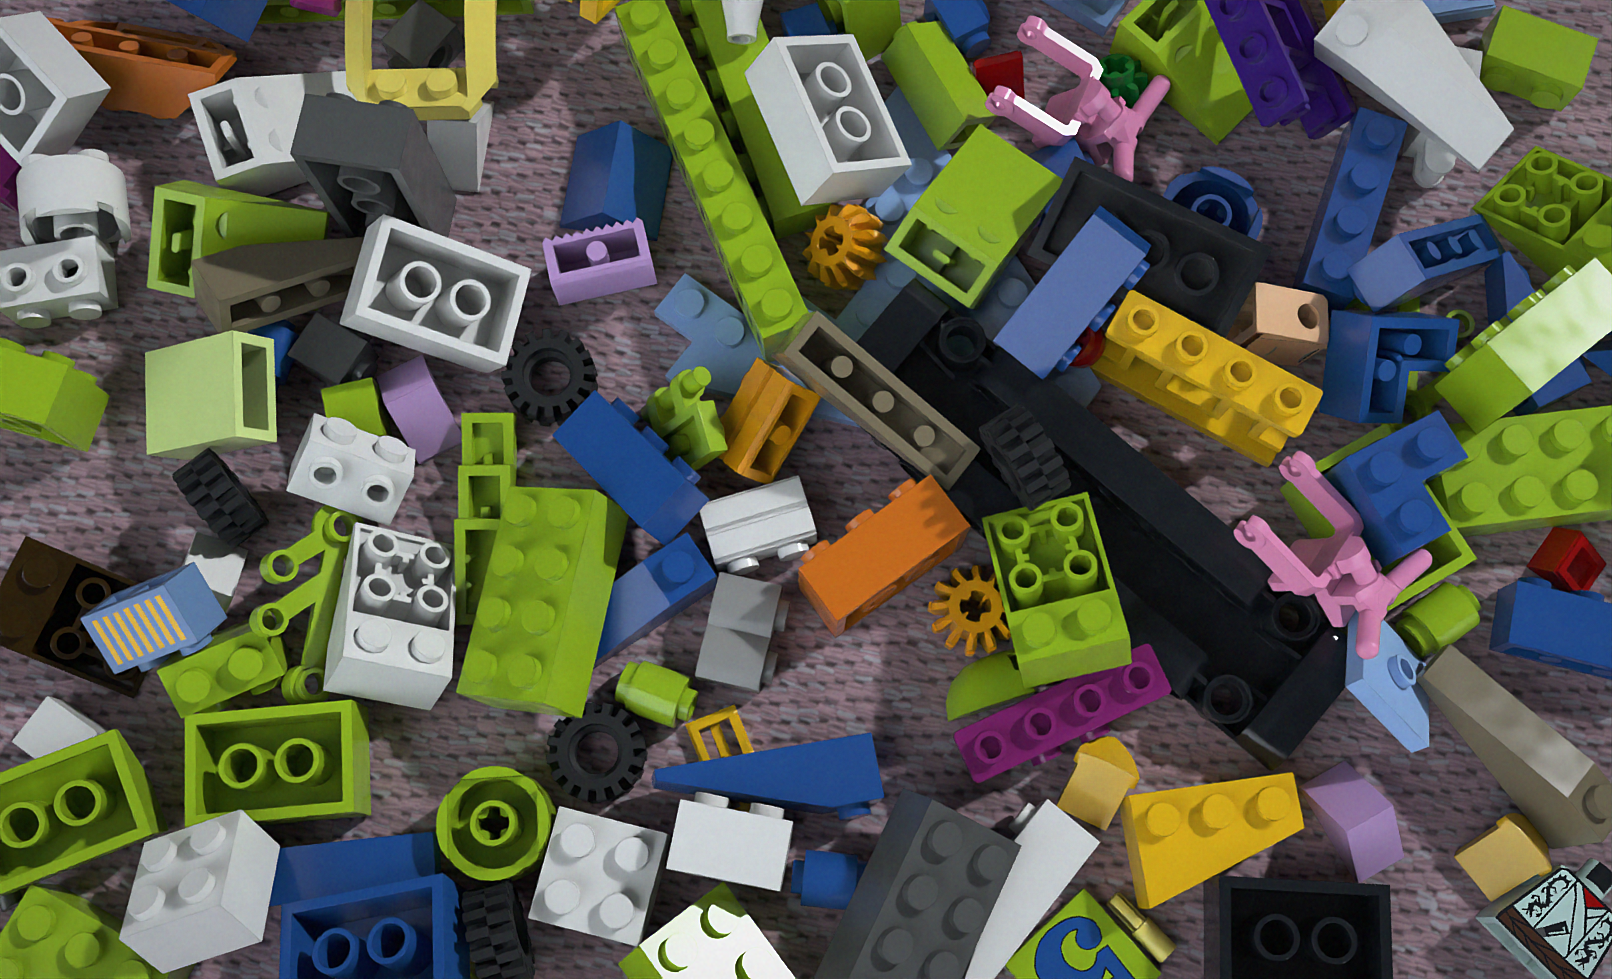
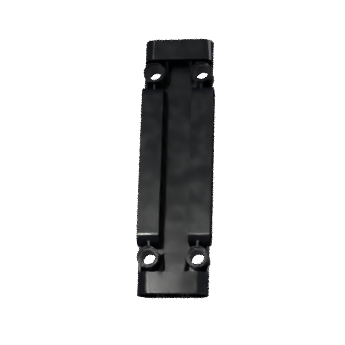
M916 278L912 279L856 343L981 448L950 490H944L970 524V527L987 541L982 522L983 517L1024 508L1018 496L1015 497L1009 484L1005 483L1002 479L999 469L994 466L991 461L993 458L986 451L985 443L979 434L981 433L979 431L980 426L1014 405L1021 404L1025 407L1026 412L1029 411L1034 416L1035 423L1039 422L1043 427L1045 436L1053 442L1055 446L1053 449L1061 456L1064 462L1062 466L1069 474L1070 488L1049 501L1088 492L1129 632L1131 650L1143 644L1151 645L1171 686L1170 695L1179 700L1185 699L1195 708V711L1201 718L1217 726L1269 771L1279 767L1292 754L1344 690L1348 635L1339 627L1331 625L1330 621L1320 613L1319 607L1312 597L1296 595L1292 591H1273L1268 583V579L1274 572L1252 549L1238 542L1234 536V530L1047 376L1044 380L1041 379L1001 346L995 345L986 337L984 329L977 321L970 317L960 316ZM963 335L973 343L974 352L967 356H957L948 349L946 341L952 336ZM867 432L878 447L890 451L899 459L898 463L910 477L914 478L917 483L927 477ZM1285 603L1293 606L1299 617L1298 625L1292 632L1284 629L1279 620V611ZM1219 684L1227 687L1232 695V705L1225 714L1216 712L1210 701L1213 689Z

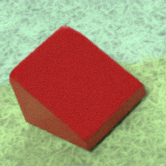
M1012 51L978 59L973 62L972 72L987 97L990 93L994 92L996 86H1004L1024 100V66L1021 51Z
M1553 527L1526 567L1544 580L1551 582L1552 586L1559 591L1570 593L1573 590L1589 591L1607 563L1582 531Z

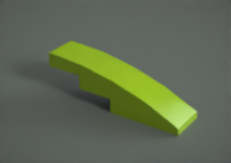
M517 412L461 413L462 465H458V518L454 519L456 625L474 624L508 487L516 486Z

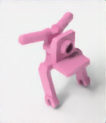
M1028 16L1026 22L1022 23L1017 32L1018 39L1078 75L1081 82L1074 89L1052 96L1044 112L1004 86H996L994 92L989 94L985 102L986 108L991 113L1005 116L1034 134L1032 142L1037 148L1049 145L1064 146L1070 139L1075 137L1080 149L1090 154L1096 166L1107 164L1114 148L1113 174L1132 182L1134 175V151L1138 143L1136 136L1142 133L1146 121L1169 91L1171 85L1169 78L1165 75L1155 76L1130 109L1125 106L1126 101L1121 96L1111 98L1109 90L1099 81L1103 68L1097 58L1048 28L1047 23L1041 18Z
M1296 451L1292 458L1289 456L1284 458L1279 466L1280 473L1285 479L1292 482L1335 527V534L1329 538L1298 539L1288 548L1271 531L1269 525L1263 519L1252 515L1247 522L1243 520L1239 522L1234 530V536L1243 546L1252 549L1274 572L1268 579V583L1273 591H1292L1294 594L1301 596L1315 594L1318 603L1322 606L1333 627H1345L1355 610H1357L1359 615L1355 650L1362 659H1373L1379 652L1381 622L1387 614V606L1392 605L1398 594L1431 566L1432 555L1425 549H1417L1384 576L1380 572L1382 567L1379 561L1371 560L1369 550L1363 539L1359 537L1364 529L1361 515L1316 469L1315 462L1309 455L1302 451Z

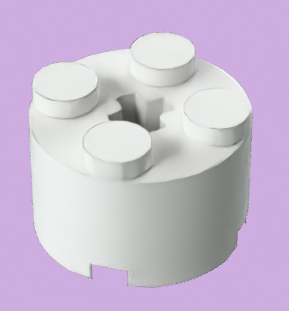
M85 149L77 154L54 156L30 154L21 160L22 169L17 175L16 184L20 234L26 246L96 235L113 251L109 244L110 242L119 241L123 238L126 244L130 240L131 226L126 179L123 172L109 162L107 153L97 149Z

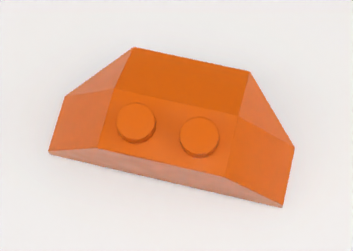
M46 17L111 87L100 106L112 111L127 110L149 114L156 119H176L191 106L188 97L189 93L215 85L237 61L236 51L226 48L223 44L211 38L122 22L95 20L64 22L61 18Z

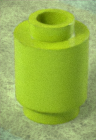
M1443 582L1403 611V619L1396 623V630L1404 640H1407L1409 647L1419 657L1424 658L1430 653L1436 654L1445 645H1452L1480 624L1478 611L1481 609V606L1475 595L1465 586H1454L1451 583Z
M645 660L641 664L630 661L625 666L618 681L615 701L624 704L625 710L630 713L675 728L680 720L688 722L692 717L697 705L699 691L692 689L693 678Z

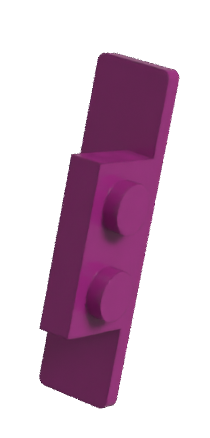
M1143 644L1132 649V664L1069 678L955 731L953 739L972 780L976 783L983 782L1029 759L1033 766L1045 763L1063 753L1059 745L1076 737H1079L1081 744L1094 740L1111 731L1108 722L1170 694L1171 686L1151 645Z

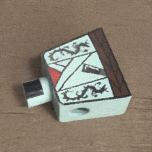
M1592 858L1588 859L1575 874L1563 865H1552L1551 872L1543 877L1536 874L1481 910L1475 918L1537 979H1591L1612 945V910L1601 901L1612 889V871L1601 862Z

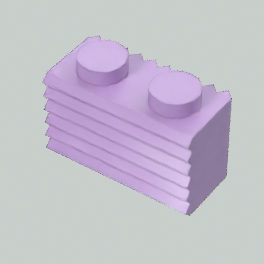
M637 217L633 223L626 220L623 225L618 222L613 227L606 224L603 230L596 226L593 232L585 229L583 234L576 231L573 236L566 233L563 238L556 235L552 241L545 238L542 242L551 287L559 306L657 284L644 224Z

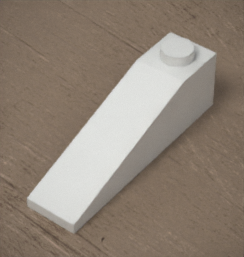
M1049 799L1041 801L1036 808L1027 802L1008 826L1015 833L1011 840L1022 846L962 979H995L1100 843Z

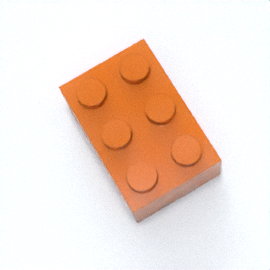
M931 474L919 483L914 478L905 481L889 494L888 498L891 503L875 514L871 509L861 512L845 526L848 532L846 535L832 545L828 540H823L801 557L804 564L798 568L799 590L835 639L962 547L970 524Z

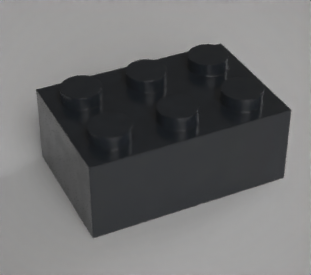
M1213 876L1203 881L1204 979H1393L1390 885L1237 876Z

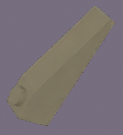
M364 237L241 245L191 260L195 299L219 334L231 330L246 332L345 300L348 296Z
M818 310L804 314L771 355L815 393L924 475L929 476L931 474L940 487L946 491L950 490L981 450L978 445Z
M1451 644L1443 646L1416 676V681L1545 839L1551 849L1603 842L1612 831V784L1598 766Z

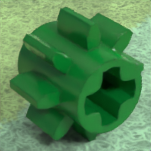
M1121 53L1107 55L1099 61L1103 68L1099 81L1109 90L1111 98L1121 96L1126 101L1125 106L1131 109L1139 99V95L1148 86V73L1141 72L1140 60L1134 61L1130 56Z

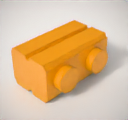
M757 357L750 370L743 376L741 386L727 411L719 419L724 427L725 442L728 450L719 455L718 458L742 476L763 484L773 483L782 467L781 465L787 459L822 397L792 373Z

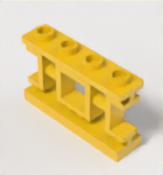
M1130 290L1127 293L1105 333L1106 345L1102 356L1097 362L1089 366L1095 376L1266 468L1272 464L1277 452L1279 453L1282 450L1289 436L1297 438L1303 433L1323 395L1322 390L1134 290Z

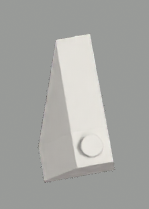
M1345 0L1314 38V56L1477 172L1482 169L1514 131L1513 126L1423 0Z

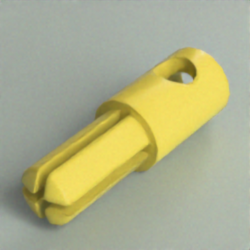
M1120 892L1110 897L1107 907L1132 931L1131 935L1159 963L1163 962L1175 950L1177 945L1149 917L1145 918Z

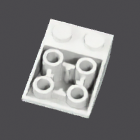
M346 71L238 77L189 93L188 97L215 181L219 186L229 190L264 197L307 182V178L290 154L305 94L326 96L327 93L336 92L348 95L357 101L352 92L348 91Z
M358 522L354 524L328 641L323 691L431 710L452 679L456 605L455 549L453 544Z

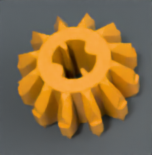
M847 203L846 206L831 204L827 215H815L817 227L814 231L805 233L811 243L802 252L807 260L810 261L807 271L815 278L820 279L821 282H824L825 286L835 290H845L846 288L849 290H861L864 279L867 281L877 280L874 268L877 264L887 262L881 254V249L890 241L885 234L881 233L884 223L877 216L867 212L866 208L857 204L851 205Z
M973 565L969 574V580L967 581L964 574L958 568L951 570L949 575L952 586L946 582L938 581L934 587L935 593L942 600L930 601L927 611L933 615L944 617L937 619L932 624L931 630L934 634L942 633L947 629L952 631L944 644L948 650H952L959 638L965 639V656L972 657L976 652L977 640L979 639L983 649L990 654L997 648L994 636L1003 640H1008L1011 637L1008 625L1003 622H1007L1000 591L998 592L995 589L998 585L995 572L991 574L987 582L982 581L981 566ZM969 599L980 602L978 609L982 607L986 609V612L981 614L977 622L966 619L969 612L962 614L960 608H965Z

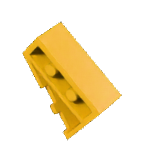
M1293 772L1128 795L1123 798L1119 806L1138 909H1151L1305 828Z

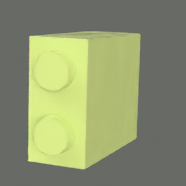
M231 330L145 353L147 455L189 460L195 458L207 448H210L218 455L277 442L274 339Z

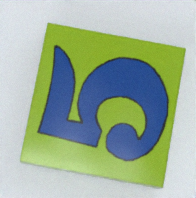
M1081 888L1015 951L1005 964L1006 969L1015 979H1157L1162 974L1085 888Z

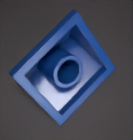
M621 120L577 136L559 225L560 228L580 231L588 229L593 232L596 226L603 230L606 224L613 227L616 222L621 225L626 220L633 223L637 217L643 221L647 240L657 241L673 160L670 147Z

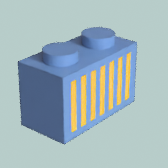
M192 562L112 594L82 616L80 620L113 673L117 674L135 666H138L141 672L150 670L166 661L172 655L171 653L177 650L181 652L182 656H187L202 649L213 640L210 632L228 617L195 562Z

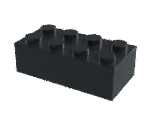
M1075 156L1029 249L1028 255L1052 266L1101 205L1151 244L1147 255L1143 258L1150 264V267L1131 290L1152 299L1226 339L1272 247ZM1121 285L1114 295L1124 300L1129 290Z

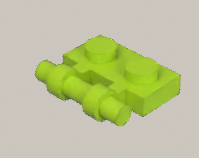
M697 366L693 370H682L673 377L670 387H661L654 391L647 398L646 405L641 409V416L645 422L650 423L653 431L670 446L664 455L671 462L677 456H680L695 471L728 450L725 442L724 427L719 420L714 400L700 401L705 387L711 382V374L703 366Z

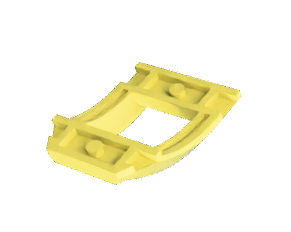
M346 0V85L348 91L352 92L357 101L379 104L383 100L396 101L413 109L419 121L471 119L483 106L481 98L490 88H498L499 80L496 60L497 0H464L466 67L373 70L371 48L373 0Z

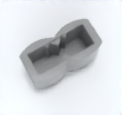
M722 572L719 573L696 667L695 677L697 680L757 694L760 693L762 682L772 684L779 653L769 650L774 630L780 632L785 630L791 601L782 599L783 588L781 585Z

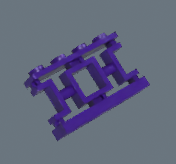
M1204 0L1261 126L1270 128L1278 122L1280 125L1286 126L1300 118L1308 138L1316 140L1326 136L1352 119L1358 109L1342 75L1314 56V38L1318 35L1320 29L1306 0Z

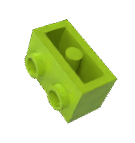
M1503 5L1484 29L1477 49L1478 51H1483L1479 80L1490 90L1507 92L1529 100L1537 107L1554 109L1561 112L1583 89L1599 38Z
M270 611L264 612L262 616L263 625L267 629L272 630L276 622ZM249 619L211 634L213 640L202 649L190 655L182 656L179 650L172 652V655L160 664L156 672L180 718L182 719L185 715L199 712V714L219 712L232 703L231 697L248 690L251 691L252 695H258L279 685L282 682L281 676L285 675L292 659L282 634L267 638L260 637L252 631Z

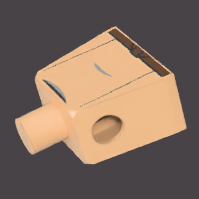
M1255 282L1226 339L1274 365L1297 366L1320 350L1327 349L1331 321L1328 318V300L1322 294Z

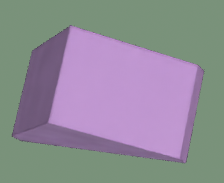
M423 355L376 377L384 404L408 446L416 450L415 458L419 464L462 444V432Z
M1342 761L1298 786L1356 883L1363 882L1404 858L1393 805L1346 761Z

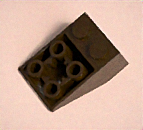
M25 536L0 584V646L134 699L148 670L141 672L139 667L135 666L114 674L80 618L112 594L140 583Z

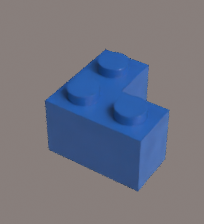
M1332 309L1322 384L1323 395L1320 400L1319 413L1355 423H1402L1409 371L1450 372L1444 363L1455 355L1460 319L1419 312L1380 311L1373 313V311Z
M1437 410L1344 458L1324 476L1361 515L1364 529L1360 535L1374 558L1379 561L1383 568L1452 530L1424 484L1443 475L1468 458V455L1440 411Z

